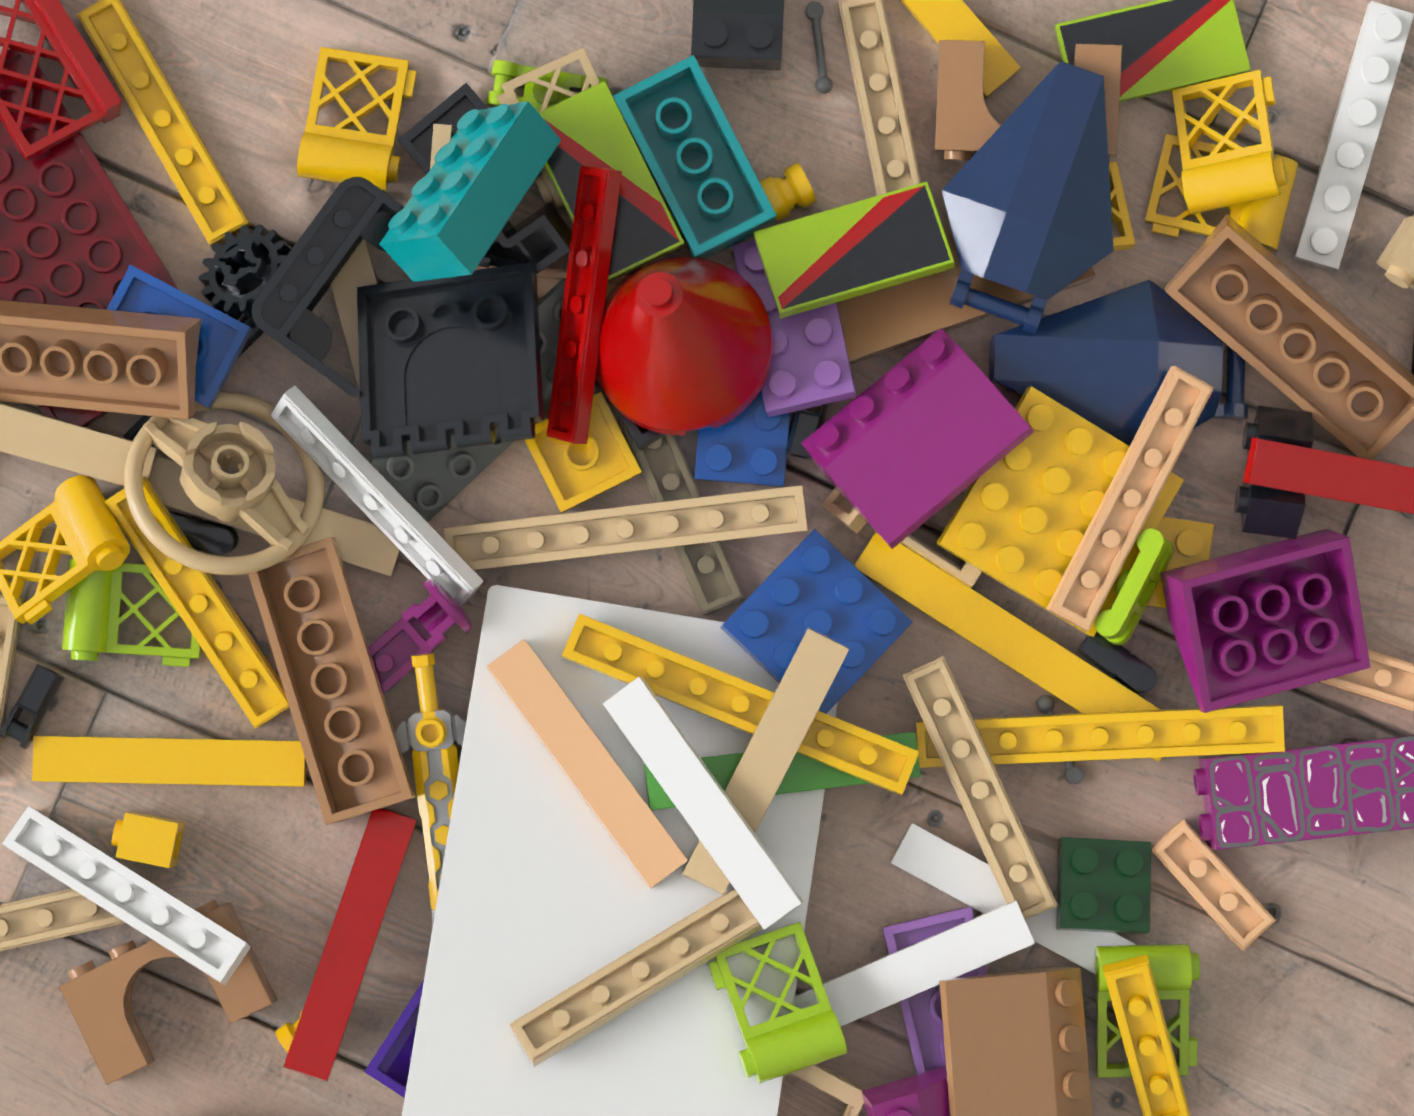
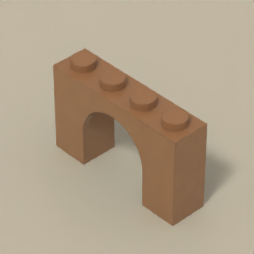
M939 40L935 151H944V160L969 161L971 159V152H977L1001 126L991 116L983 96L985 41ZM1076 44L1074 66L1104 76L1108 156L1115 157L1117 156L1122 45Z
M213 900L194 909L251 946L231 903L219 907L216 900ZM131 940L109 951L108 953L112 960L98 967H95L93 960L88 961L68 971L67 973L71 980L59 986L106 1085L155 1061L133 1014L131 1005L132 989L138 975L149 963L159 958L180 957L153 940L139 947H136L134 940ZM252 946L225 986L204 973L209 979L230 1024L277 1001Z

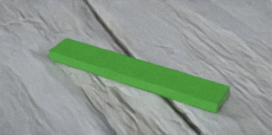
M915 732L882 736L917 750ZM744 753L702 757L701 759L725 791ZM796 753L775 795L867 784L869 782ZM918 757L909 778L921 777ZM645 764L644 772L650 810L676 807Z

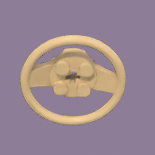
M220 391L211 409L195 401V413L217 409L239 411L260 418L280 431L295 448L306 474L307 494L300 516L279 482L275 479L274 449L261 431L244 422H239V425H217V422L208 424L192 417L187 420L152 416L142 426L130 446L124 469V487L128 506L135 522L146 538L158 550L174 561L201 572L217 575H242L258 572L280 563L299 549L309 538L320 518L325 496L323 470L271 417L275 406L246 394ZM151 445H155L182 467L180 485L196 507L210 515L216 516L223 522H233L241 517L271 547L250 555L223 557L196 551L169 535L153 516L144 495L143 468ZM220 465H223L225 469L232 465L237 471L235 474L225 473L221 470Z

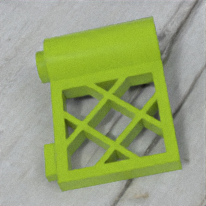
M68 559L69 571L76 565L74 559ZM123 563L112 571L95 570L66 592L62 650H71V660L98 661V654L102 652L163 656L162 665L189 667L190 658L199 659L200 645L192 634L191 649L171 648L160 636L159 633L180 615L161 586L150 576L152 573L146 564ZM123 572L143 574L155 588L133 605L122 592ZM159 592L176 612L157 629H154L138 609ZM122 599L130 609L120 617ZM133 613L151 632L138 645L118 644L119 625ZM156 637L164 647L145 645Z
M801 922L737 943L714 957V962L708 963L716 990L726 989L741 1031L745 1049L739 1051V1057L747 1078L755 1076L758 1083L761 1084L847 1053L840 1024L829 1003ZM794 936L800 951V956L793 969L769 958L775 942ZM768 945L764 955L753 950ZM744 953L761 961L750 984L732 976L727 958ZM802 961L808 976L798 972ZM765 964L790 975L780 998L755 987ZM794 978L812 986L818 1004L800 1009L784 1001ZM736 986L746 990L742 1001ZM751 993L776 1005L769 1021L750 1027L744 1011ZM780 1007L792 1012L776 1018Z
M1188 944L1096 946L1097 1078L1132 1077L1128 1060L1125 1063L1107 1064V1051L1122 1037L1119 1026L1107 1016V1001L1112 1000L1102 966L1146 954L1149 959L1159 1000H1178V1013L1166 1023L1170 1041L1178 1047L1176 1064L1179 1075L1188 1076V1067L1197 1066L1198 1040L1196 1037H1189V994L1192 980H1199L1200 960L1198 953H1191ZM1107 1026L1113 1031L1108 1037ZM1177 1026H1178V1037L1175 1036V1035L1172 1033V1031H1173Z

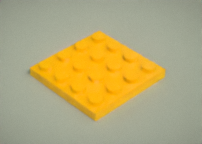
M1031 386L1027 387L1015 410L1029 424L1034 433L969 486L936 544L1046 610L1129 446ZM1172 472L1170 473L1140 533L1145 529H1156L1184 479ZM1137 539L1098 615L1104 610L1111 608L1118 596L1116 594V586L1121 575L1126 569L1131 570L1140 553L1137 547ZM1057 616L1058 618L1062 619L1063 621L1067 622L1068 624L1072 625L1073 627L1077 628L1078 630L1082 631L1088 636L1094 637V635L1097 632V629L1095 627L1096 618L1090 630L1086 631L1070 623L1069 621Z

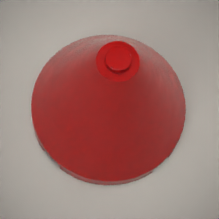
M673 257L643 266L623 279L605 300L596 370L599 384L609 401L623 416L650 431L667 435H686V431L699 430L709 426L715 429L742 413L752 403L762 389L769 374L773 358L774 341L765 306L754 288L741 275L729 267L712 260L695 257Z

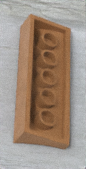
M1228 214L1225 215L1195 254L1165 286V292L1302 410L1312 412V418L1357 457L1373 460L1414 419V375Z
M952 233L946 235L955 262L954 268L837 302L850 365L929 338L940 328L946 332L992 316L989 313L963 305L962 309L949 305L961 272ZM1091 267L1061 291L1091 281L1095 276L1093 268ZM974 275L970 288L1018 305L1032 302L1034 295Z
M0 300V401L189 420L195 414L196 361L202 318Z
M328 537L303 545L280 563L258 572L248 573L325 824L330 825L415 798L335 537Z

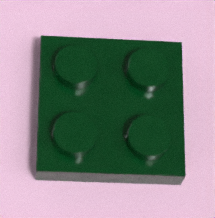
M1073 837L1059 838L1056 930L1128 934L1150 933L1151 842Z

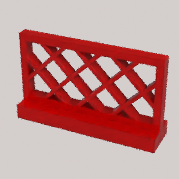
M16 0L13 9L0 5V15L11 17L6 38L0 37V46L3 47L0 56V78L27 84L21 105L3 101L0 98V119L26 161L101 121L105 124L120 116L122 100L59 0ZM21 2L26 8L27 12L19 11ZM17 19L36 24L41 32L37 47L11 40ZM45 40H46L47 44L49 45V47L51 48V50H47V49H44V48H43V44H44V41H45ZM8 49L35 55L29 76L3 69ZM40 57L54 60L61 64L64 69L61 84L35 78ZM68 77L75 88L66 86ZM32 86L58 93L53 114L27 107ZM64 95L82 99L91 112L78 120L58 115ZM10 112L19 114L17 123L15 122ZM24 115L51 122L47 136L30 145L21 131ZM56 124L65 126L54 132Z

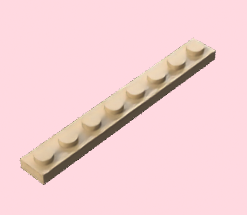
M803 485L443 528L444 540L473 570L809 531Z

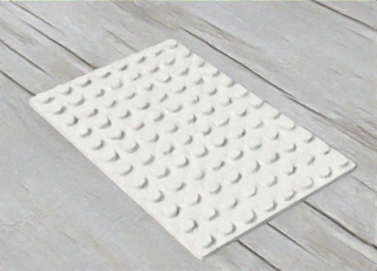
M501 585L491 586L487 593L402 1116H777L783 1076L761 1084L758 1083L755 1076L746 1077L739 1057V1051L745 1049L741 1031L726 989L716 990L708 968V963L714 962L715 958L534 1067L512 1031L510 1023L723 894L683 874L699 842V838L676 807L651 811L688 861L650 889L488 670L487 665L525 639L648 807L644 772L645 763L602 704L628 684L562 658L563 651L579 613L774 693L779 683L720 628L725 622ZM656 696L700 758L745 752L753 735ZM838 702L827 713L828 715L836 717ZM825 789L774 795L755 835L804 902L765 930L762 928L740 942L801 922L803 930L805 929ZM729 883L725 893L734 888L731 883ZM794 936L776 941L769 954V958L793 969L800 956V951ZM768 945L753 950L764 955ZM744 953L726 959L732 976L750 984L761 962ZM765 964L755 987L780 998L790 975ZM794 978L784 1001L792 1005L794 1004L796 978ZM736 986L742 1001L746 990ZM753 993L750 994L744 1007L750 1027L769 1021L776 1006ZM780 1007L776 1018L792 1012Z

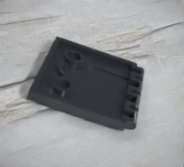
M532 262L475 270L472 275L417 282L409 279L357 287L362 441L367 446H371L374 460L406 456L407 441H410L411 450L414 455L450 450L451 435L454 434L458 449L494 444L495 429L498 428L500 439L503 443L535 438V423H543L544 416L536 268Z

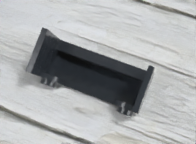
M361 177L348 178L337 186L257 295L251 309L253 321L260 330L354 398H356L360 390L321 362L331 347L332 333L326 322L312 313V311L363 239L378 250L386 252L381 247L380 242L389 230L388 224L399 211L404 209V206L367 179Z

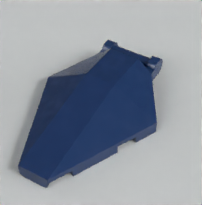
M1060 61L942 189L961 267V272L949 305L961 309L963 305L1023 325V331L1035 335L1047 301L1114 251L1104 76ZM974 275L1034 295L1030 309L970 288Z
M1150 280L1043 317L1040 320L1035 335L1023 331V325L991 337L989 357L990 381L1006 387L1021 395V397L1027 387L1032 386L1128 446L1131 445L1171 366H1176L1214 387L1194 428L1211 418L1225 420L1248 419V405L1244 404L1245 360L1228 346L1226 403H1219L1222 393L1223 344L1226 343L1168 295L1165 290Z

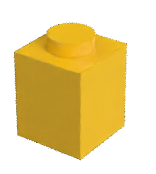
M133 811L125 812L123 820L117 819L112 834L111 844L118 847L115 858L165 868L176 867L185 822Z

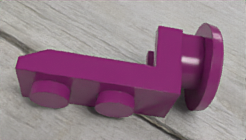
M432 579L422 583L431 595L420 605L414 603L401 614L402 618L369 646L383 695L415 669L412 666L411 656L433 653L448 640L444 633L455 623L466 634L472 629V624L462 607L440 584Z

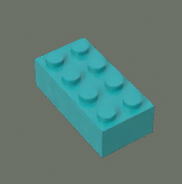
M694 55L613 95L618 109L692 257L707 259L754 235L753 232L776 224L777 215Z
M529 101L510 105L501 104L497 107L482 110L473 109L463 115L457 123L458 130L450 142L436 153L434 157L435 163L428 174L420 179L412 188V197L404 209L399 211L388 224L389 230L380 242V245L413 282L472 275L560 143L561 139Z

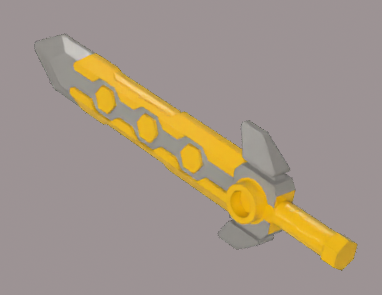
M425 653L411 656L412 666L415 667L420 711H416L408 718V721L403 720L395 733L402 754L409 750L411 745L414 749L412 751L419 815L422 818L429 874L428 888L434 922L459 769L458 750L454 742L457 741V744L463 745L466 720L459 714L452 715V712L446 708L438 709L433 665H435L434 653Z

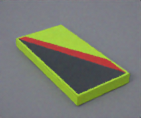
M1157 0L1058 23L1054 26L1062 62L1073 66L1076 44L1122 45L1119 103L1251 71L1234 0Z
M605 81L539 112L541 117L561 139L546 162L545 167L572 222L574 219L580 166H595L622 171L608 282L685 245Z
M927 181L753 232L780 319L954 268L955 264Z

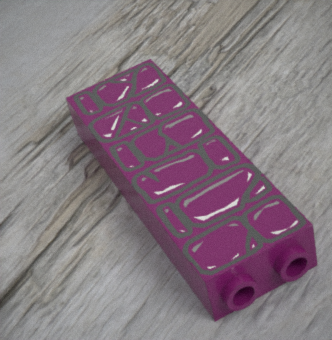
M1414 735L1285 749V752L1245 753L1199 758L1200 768L1193 770L1196 795H1203L1205 813L1198 816L1201 840L1208 841L1209 847L1214 850L1414 828Z

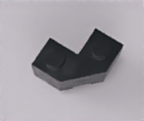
M549 202L516 226H513L508 219L478 266L489 268L490 266L499 267L532 262L536 268V274H538L570 251L572 231Z
M1258 405L1254 422H1246L1244 427L1242 448L1247 450L1246 464L1252 437L1312 448L1314 442L1312 412ZM1243 482V486H1238L1234 503L1235 513H1241L1242 532L1296 539L1306 506L1305 494Z

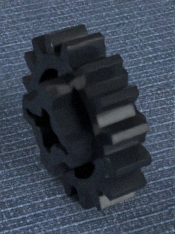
M260 224L257 225L254 232L246 225L241 226L239 236L234 237L228 231L225 233L226 243L223 246L215 243L211 246L216 253L214 258H206L202 261L209 269V272L199 276V280L206 286L202 291L203 296L211 302L210 305L215 309L228 314L236 320H239L242 313L250 321L253 320L251 309L255 298L291 250L285 243V240L275 230L269 232Z

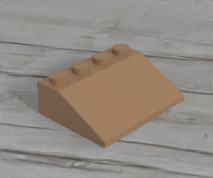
M1043 966L939 981L950 1116H1092L1081 967Z

